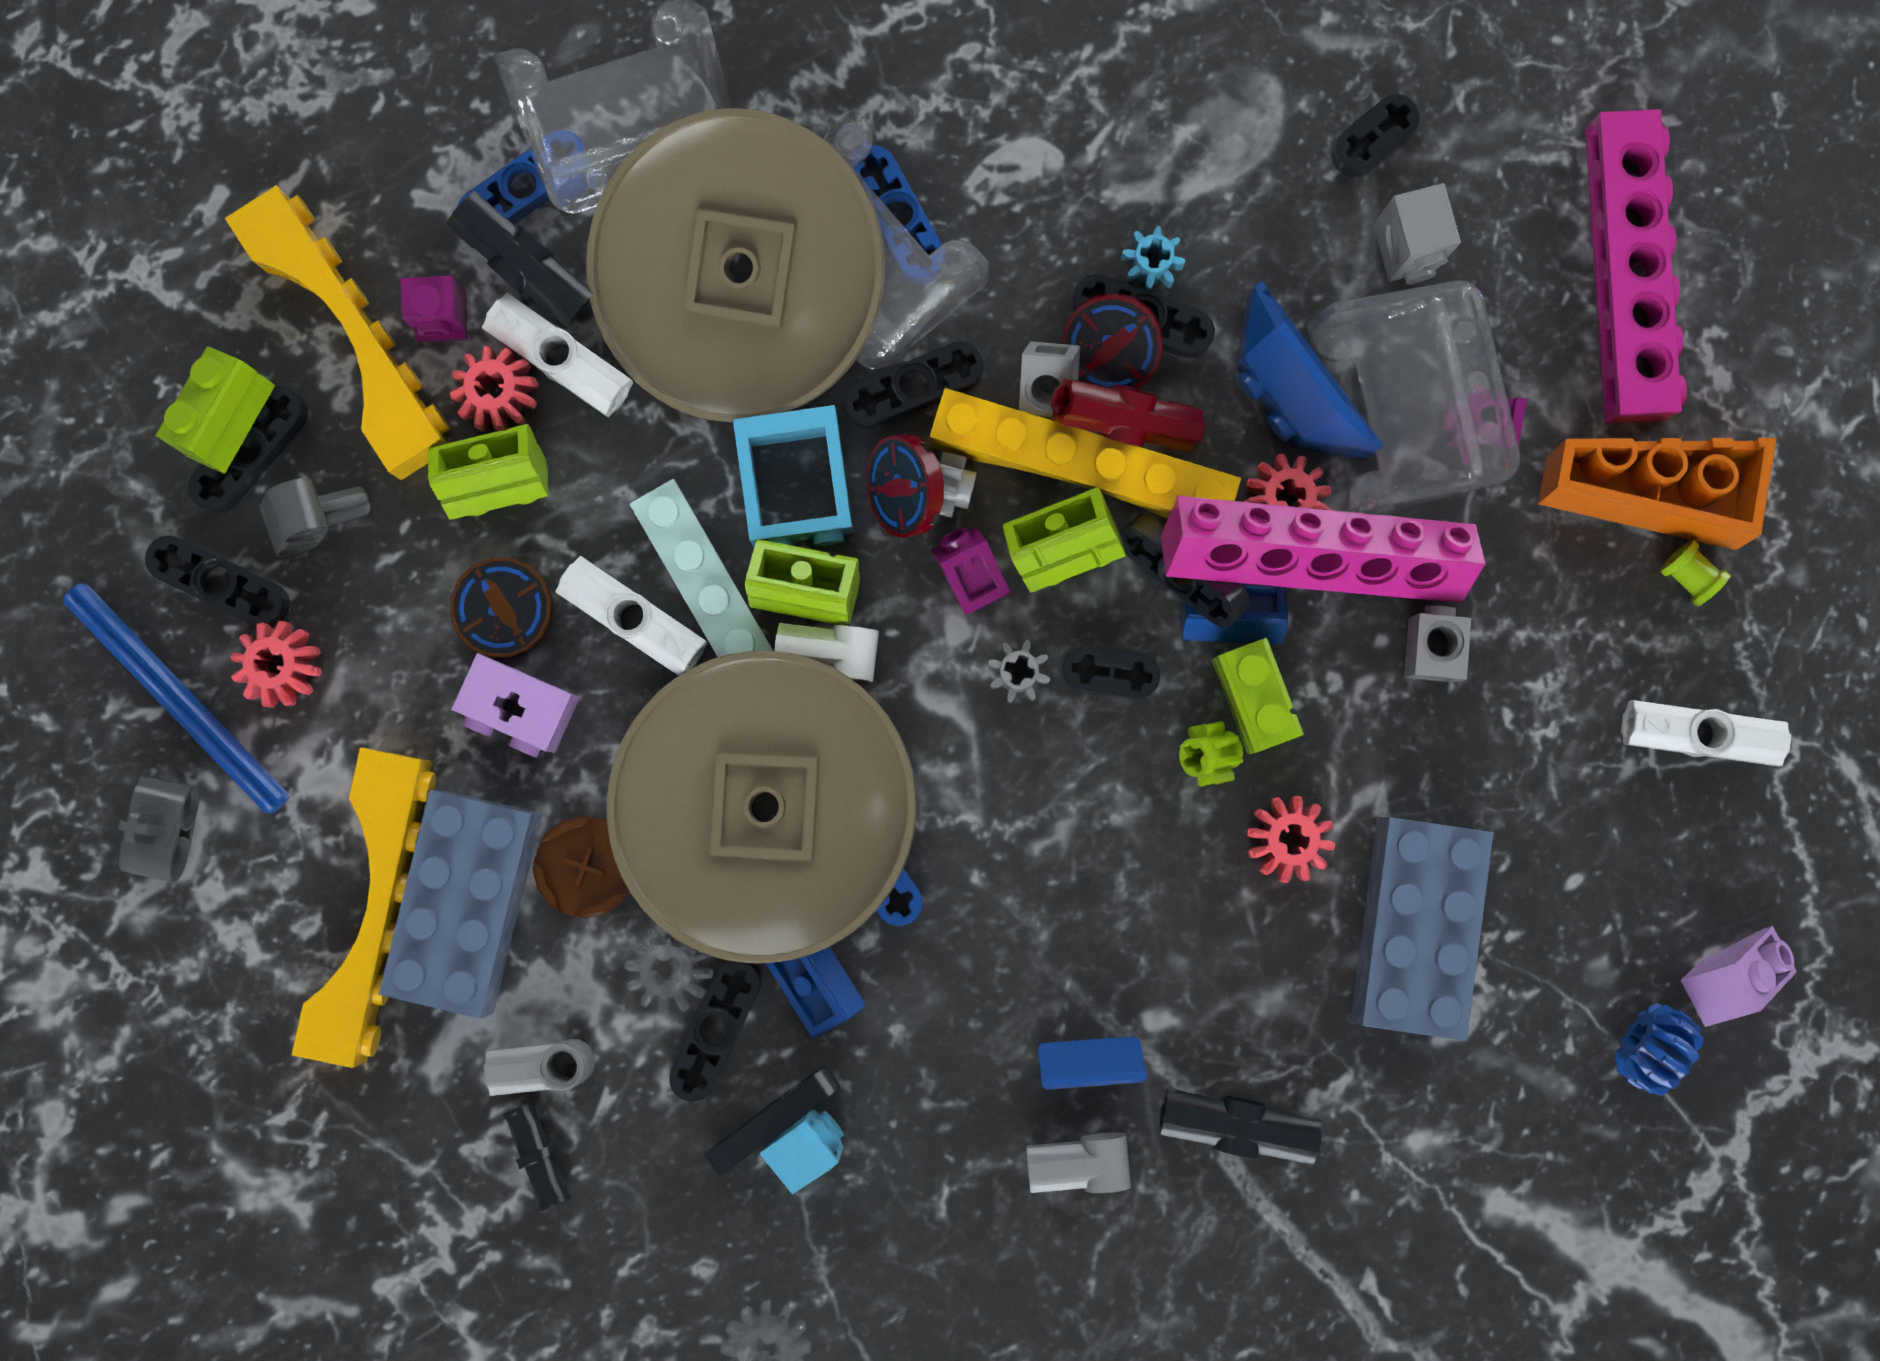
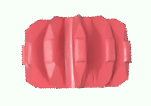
M483 346L481 351L482 360L479 362L471 354H464L463 359L470 367L467 373L461 370L452 371V378L463 385L450 392L452 400L463 403L458 410V415L465 421L474 418V427L482 432L489 428L491 423H493L496 431L507 430V418L509 417L518 425L524 424L525 418L519 412L520 408L523 406L528 409H535L537 402L525 393L532 392L539 387L538 381L534 377L526 376L531 368L526 359L523 358L515 361V353L507 347L501 350L496 357L494 350L490 346ZM493 381L503 390L496 398L486 389Z
M1279 454L1275 458L1274 468L1265 462H1261L1256 467L1260 479L1249 478L1245 483V488L1258 496L1250 497L1244 502L1288 506L1286 501H1277L1276 498L1286 487L1288 495H1296L1298 498L1291 507L1330 510L1326 504L1318 501V499L1329 496L1331 494V487L1326 485L1315 486L1314 482L1323 474L1320 467L1315 468L1309 474L1303 472L1307 464L1306 457L1299 456L1293 463L1292 468H1290L1285 454Z
M278 621L274 629L269 624L262 622L256 625L257 639L248 634L239 636V640L246 648L244 654L239 652L232 653L230 658L236 663H241L243 668L236 671L231 678L237 683H247L243 692L245 698L255 700L260 697L262 706L274 708L279 700L285 706L295 705L297 700L296 691L305 695H310L313 692V688L306 681L308 675L320 676L322 670L319 667L309 665V661L317 658L321 652L318 647L305 646L309 639L307 631L298 629L292 633L291 624L284 621ZM274 655L283 657V667L277 666V669L281 671L279 674L270 672V662L276 663L272 659Z
M1292 796L1287 810L1284 802L1279 797L1270 800V807L1274 817L1262 809H1257L1253 815L1256 820L1264 825L1263 829H1246L1247 837L1261 838V845L1250 848L1247 851L1250 858H1258L1266 854L1267 858L1261 864L1259 871L1264 875H1268L1278 866L1277 875L1279 882L1288 883L1292 877L1293 868L1301 881H1308L1311 877L1307 862L1323 870L1326 868L1327 862L1317 854L1318 850L1332 851L1335 849L1334 842L1320 840V833L1330 831L1333 828V824L1331 821H1321L1316 824L1313 822L1321 811V807L1318 804L1310 805L1302 813L1303 801L1301 796ZM1288 825H1293V834L1301 836V843L1299 847L1291 846L1293 853L1288 854L1287 845L1279 842V836L1281 832L1290 831Z

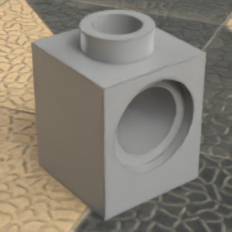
M1029 342L1022 353L1019 411L1052 420L1053 412L1050 403L1053 394L1046 393L1040 388L1037 377L1050 375L1055 377L1060 384L1064 377L1078 380L1079 345Z
M1425 606L1424 613L1410 617L1408 620L1404 678L1451 683L1467 680L1471 618L1457 617L1456 608L1447 606ZM1432 630L1442 632L1448 640V650L1443 657L1434 655L1428 648L1427 638Z

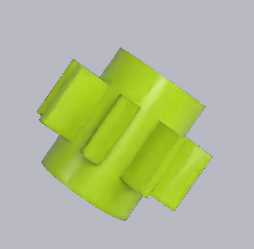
M1223 721L1189 727L1188 734L1191 739L1185 740L1180 745L1179 759L1184 771L1192 777H1198V786L1233 781L1235 776L1232 769L1243 763V747L1238 735L1225 731Z

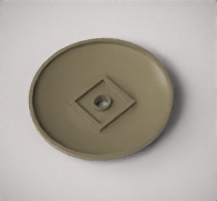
M742 108L714 109L678 119L659 129L640 143L616 169L597 204L590 227L586 257L588 290L593 294L590 297V303L604 341L615 359L637 384L656 399L689 415L714 421L733 422V419L796 410L825 393L847 372L863 350L879 314L885 282V248L876 209L867 189L847 160L830 143L806 127L773 113ZM739 254H746L753 264L752 275L743 283H737L730 274L731 261Z
M747 651L709 660L689 669L658 691L643 707L626 732L614 759L607 793V825L613 856L626 886L644 912L663 930L687 946L710 956L744 963H775L812 955L836 944L863 925L879 909L899 879L909 856L916 822V788L910 759L900 734L879 703L864 688L831 666L809 657L777 651ZM762 793L773 794L779 804L777 815L768 822L758 821L752 812V804L755 798Z

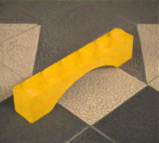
M276 185L227 216L225 220L254 263L268 274L290 280L315 293L327 304L341 322L354 347L362 375L364 407L361 430L387 471L403 480L428 464V449L449 443L444 433L449 431L450 427L434 404L426 408L417 394V391L423 388L422 383L407 362L399 365L393 357L390 349L395 347L396 344L384 325L379 320L371 323L362 309L369 302L359 286L352 278L345 282L336 269V266L342 263L336 250L325 236L318 240L309 225L315 222V218L298 195L289 198Z
M944 388L929 437L930 448L967 457L966 459L1018 469L1054 478L1090 490L1099 487L1103 494L1131 503L1166 519L1170 515L1177 496L1235 501L1241 478L1138 446L1114 441L1079 428L1066 427L1046 418Z
M360 747L349 800L360 820L368 848L370 885L367 909L358 937L341 967L323 988L303 1003L292 1056L354 1068L366 1063L368 1056L373 1057L377 1051L381 1036V1027L375 1025L379 1005L384 1006L389 998L379 995L409 875L412 855L415 851L421 827L420 819L424 802L427 803L429 791L435 790L436 773L431 772L433 761Z

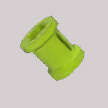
M1693 538L1677 549L1664 562L1659 571L1664 576L1671 575L1692 595L1691 602L1698 607L1712 598L1727 583L1731 574L1726 569L1719 571L1698 550L1699 543Z

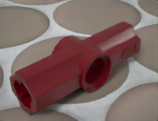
M1064 377L1061 384L1054 388L1050 403L1053 412L1052 421L1066 427L1099 432V435L1105 438L1143 447L1144 443H1150L1191 452L1194 446L1201 443L1206 427L1203 421V410L1171 400L1157 399L1158 396L1149 392L1118 384H1113V387L1109 388Z

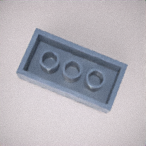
M445 790L429 791L379 995L479 1019L494 1013L542 813Z
M1377 817L1351 1021L1366 1027L1467 1041L1494 832L1392 817Z

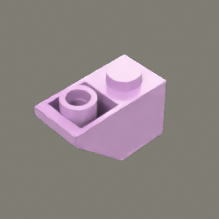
M1771 926L1701 960L1681 979V982L1702 1023L1707 1027L1760 1012L1797 971L1794 967V957L1791 949L1784 941L1780 940L1774 927Z

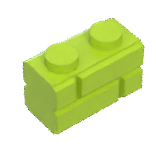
M207 346L202 356L192 365L188 380L175 402L166 410L164 421L155 436L187 457L225 474L275 385L264 376L258 374L257 371L245 362Z
M529 424L428 449L429 484L437 499L441 501V506L449 520L469 515L480 516L489 510L514 504H530L539 498L548 497L547 461L540 446L537 445L536 438Z
M1099 487L1003 524L1012 562L1022 576L1030 593L1047 586L1056 585L1065 579L1091 569L1103 567L1112 561L1126 556L1115 518Z
M757 539L745 581L749 607L849 626L860 586L859 562L857 558L842 555L831 557L827 552Z
M1267 638L1218 655L1212 659L1247 754L1257 753L1304 735L1297 715L1290 712L1293 705Z

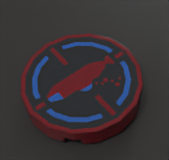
M1108 293L1096 295L1078 306L1065 325L1061 344L1080 346L1078 381L1112 388L1113 384L1138 389L1147 383L1158 368L1163 350L1161 325L1149 307L1135 297Z
M910 434L891 435L880 440L871 452L866 470L867 494L876 519L888 533L901 538L918 536L930 531L934 524H931L934 514H940L944 502V481L940 464L934 453L926 452L921 443L925 442L918 436Z

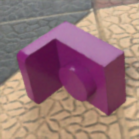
M976 528L954 530L941 538L940 545L931 549L934 559L941 567L965 616L1011 593L986 539Z

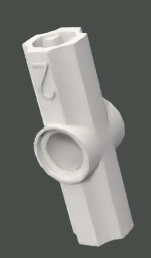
M509 293L496 300L486 314V319L482 326L485 332L537 367L549 379L558 382L609 418L614 411L618 410L627 398L633 384L632 379L574 340L566 330L554 326ZM557 345L568 346L569 355L567 360L557 366L547 364L548 352Z
M579 556L574 563L570 564L560 578L559 585L555 591L557 594L676 675L680 676L695 667L703 655L708 641L582 556ZM631 605H640L643 610L641 624L632 630H624L621 625L622 612Z
M1636 700L1628 701L1626 711L1622 717L1621 733L1624 745L1680 752L1692 757L1708 756L1778 767L1783 766L1784 759L1790 751L1791 734L1789 733L1788 722L1727 714L1718 709L1698 710ZM1703 720L1713 730V738L1708 746L1703 745L1697 735L1698 726Z

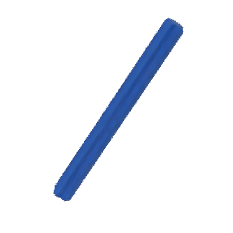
M76 584L63 596V603L264 813L273 814L285 805L289 799L288 792L89 585Z

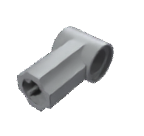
M579 1039L487 1050L483 1066L485 1085L488 1087L490 1096L551 1089L565 1091L583 1083L591 1076L595 1066V1057L588 1044ZM561 1051L568 1052L576 1060L577 1071L573 1078L562 1075L557 1069L556 1060Z
M1096 1133L1082 1136L1080 1141L1026 1145L1030 1193L1085 1188V1191L1090 1193H1112L1131 1188L1127 1134Z

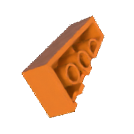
M1633 438L1565 439L1546 457L1538 504L1691 540L1694 538L1697 542L1737 550L1759 537L1762 533L1777 438H1757L1754 441H1733V438H1711L1709 441H1681V438H1661L1658 441H1634Z

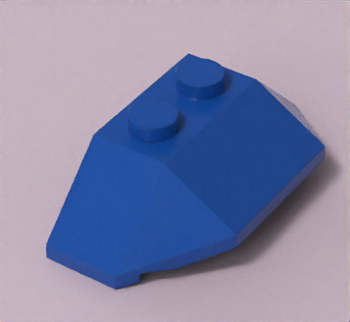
M1263 280L1255 285L1246 302L1236 365L1237 370L1240 372L1237 379L1241 388L1251 400L1256 401L1259 399L1271 414L1267 417L1270 427L1283 442L1290 440L1296 449L1364 460L1368 459L1382 448L1384 444L1373 432L1276 301Z

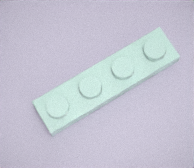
M672 479L630 503L631 508L717 657L747 651H774L676 481Z

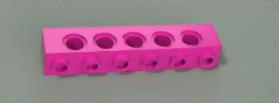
M1661 109L1600 112L1586 126L1585 141L1604 424L1666 421L1682 412V406L1685 404L1687 397L1686 380L1684 376H1679L1678 356L1683 349V332L1681 327L1676 325L1675 306L1679 301L1680 284L1678 277L1672 275L1671 256H1673L1676 249V231L1672 225L1669 226L1668 206L1671 204L1673 197V183L1671 177L1665 174L1664 157L1669 150V131L1666 126H1662ZM1622 160L1632 161L1638 167L1639 177L1629 175L1623 168ZM1626 209H1633L1640 214L1643 221L1642 227L1634 226L1628 221ZM1629 258L1638 259L1643 263L1646 269V277L1637 276L1632 272L1629 266ZM1633 307L1640 308L1646 312L1649 317L1648 328L1642 327L1635 322L1632 315ZM1637 357H1642L1649 361L1653 369L1652 378L1644 377L1638 372L1636 368Z
M1177 496L1161 534L1167 577L1462 603L1485 566L1476 524Z

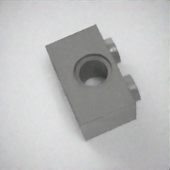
M1445 183L1393 196L1373 224L1389 282L1405 278L1406 284H1415L1436 275L1435 270L1448 262L1447 258L1461 243Z

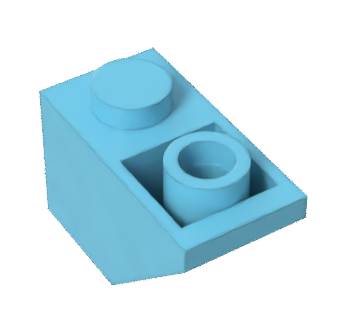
M812 1109L768 1141L762 1147L759 1154L793 1195L839 1163L844 1147L840 1138L844 1136V1133L826 1111L818 1115Z

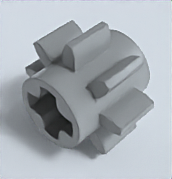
M945 451L942 453L939 464L944 481V502L939 515L952 518L955 506L968 509L977 472L965 469L967 461L965 456Z
M1026 640L1023 644L1021 651L1014 652L1008 643H1003L1002 651L1006 656L1003 661L994 659L988 662L989 667L999 670V678L993 680L990 688L996 689L1003 685L1008 689V703L1015 699L1016 692H1025L1029 700H1035L1036 695L1032 688L1035 682L1048 684L1050 681L1048 676L1039 673V666L1048 659L1047 654L1034 658L1029 653L1031 647L1029 640ZM1017 659L1027 661L1026 670L1033 673L1032 679L1024 678L1020 685L1011 683L1012 674L1004 671L1005 665L1014 666Z

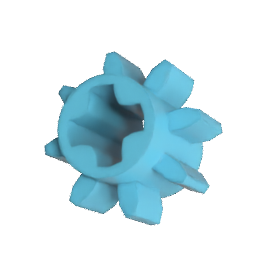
M1156 226L1153 235H1148L1145 238L1140 232L1135 231L1132 236V242L1136 250L1126 249L1123 250L1121 255V261L1132 263V268L1126 277L1127 283L1137 279L1145 284L1144 290L1149 292L1154 284L1160 282L1168 289L1171 288L1174 278L1169 269L1182 270L1185 264V259L1174 256V251L1180 242L1179 237L1169 241L1161 235L1160 226ZM1148 252L1157 253V261L1160 262L1157 268L1148 266L1149 261L1146 258Z

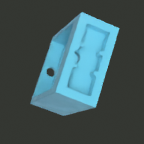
M835 405L733 419L749 540L754 547L757 539L793 546L795 541L813 539L814 546H828L844 542V534L854 533ZM826 436L837 516L763 526L752 447Z

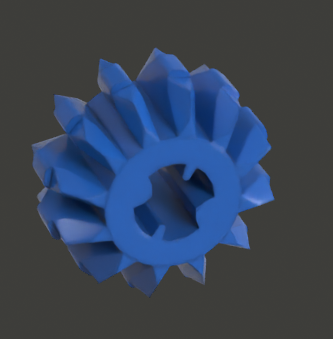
M1658 1003L1649 1006L1647 1011L1639 1012L1636 1021L1632 1025H1628V1031L1625 1036L1619 1039L1621 1046L1615 1053L1614 1059L1617 1062V1072L1639 1090L1642 1088L1651 1094L1655 1093L1662 1096L1670 1088L1675 1089L1678 1087L1685 1074H1690L1692 1064L1699 1059L1697 1051L1703 1045V1037L1700 1035L1701 1027L1691 1021L1692 1018L1679 1009L1675 1010L1666 1004L1660 1005Z

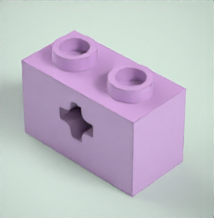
M477 653L451 710L465 716L462 723L463 726L491 737L493 730L496 729L512 736L509 743L510 747L533 757H538L540 750L556 752L580 697ZM507 700H518V704L525 708L522 717L511 716V712L504 709Z

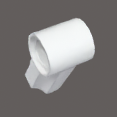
M779 623L774 651L809 657L831 666L853 681L873 682L879 631L835 625L833 629Z

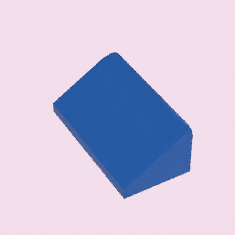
M1241 583L1249 595L1250 607L1248 611L1229 627H1220L1213 624L1183 601L1182 638L1191 641L1253 643L1267 638L1269 644H1282L1288 627L1286 587Z
M831 947L794 960L766 963L812 1040L848 1020L865 1007L862 997Z
M1135 1036L1041 1043L1037 1048L1040 1083L1045 1090L1140 1083L1147 1080L1141 1043L1138 1037Z

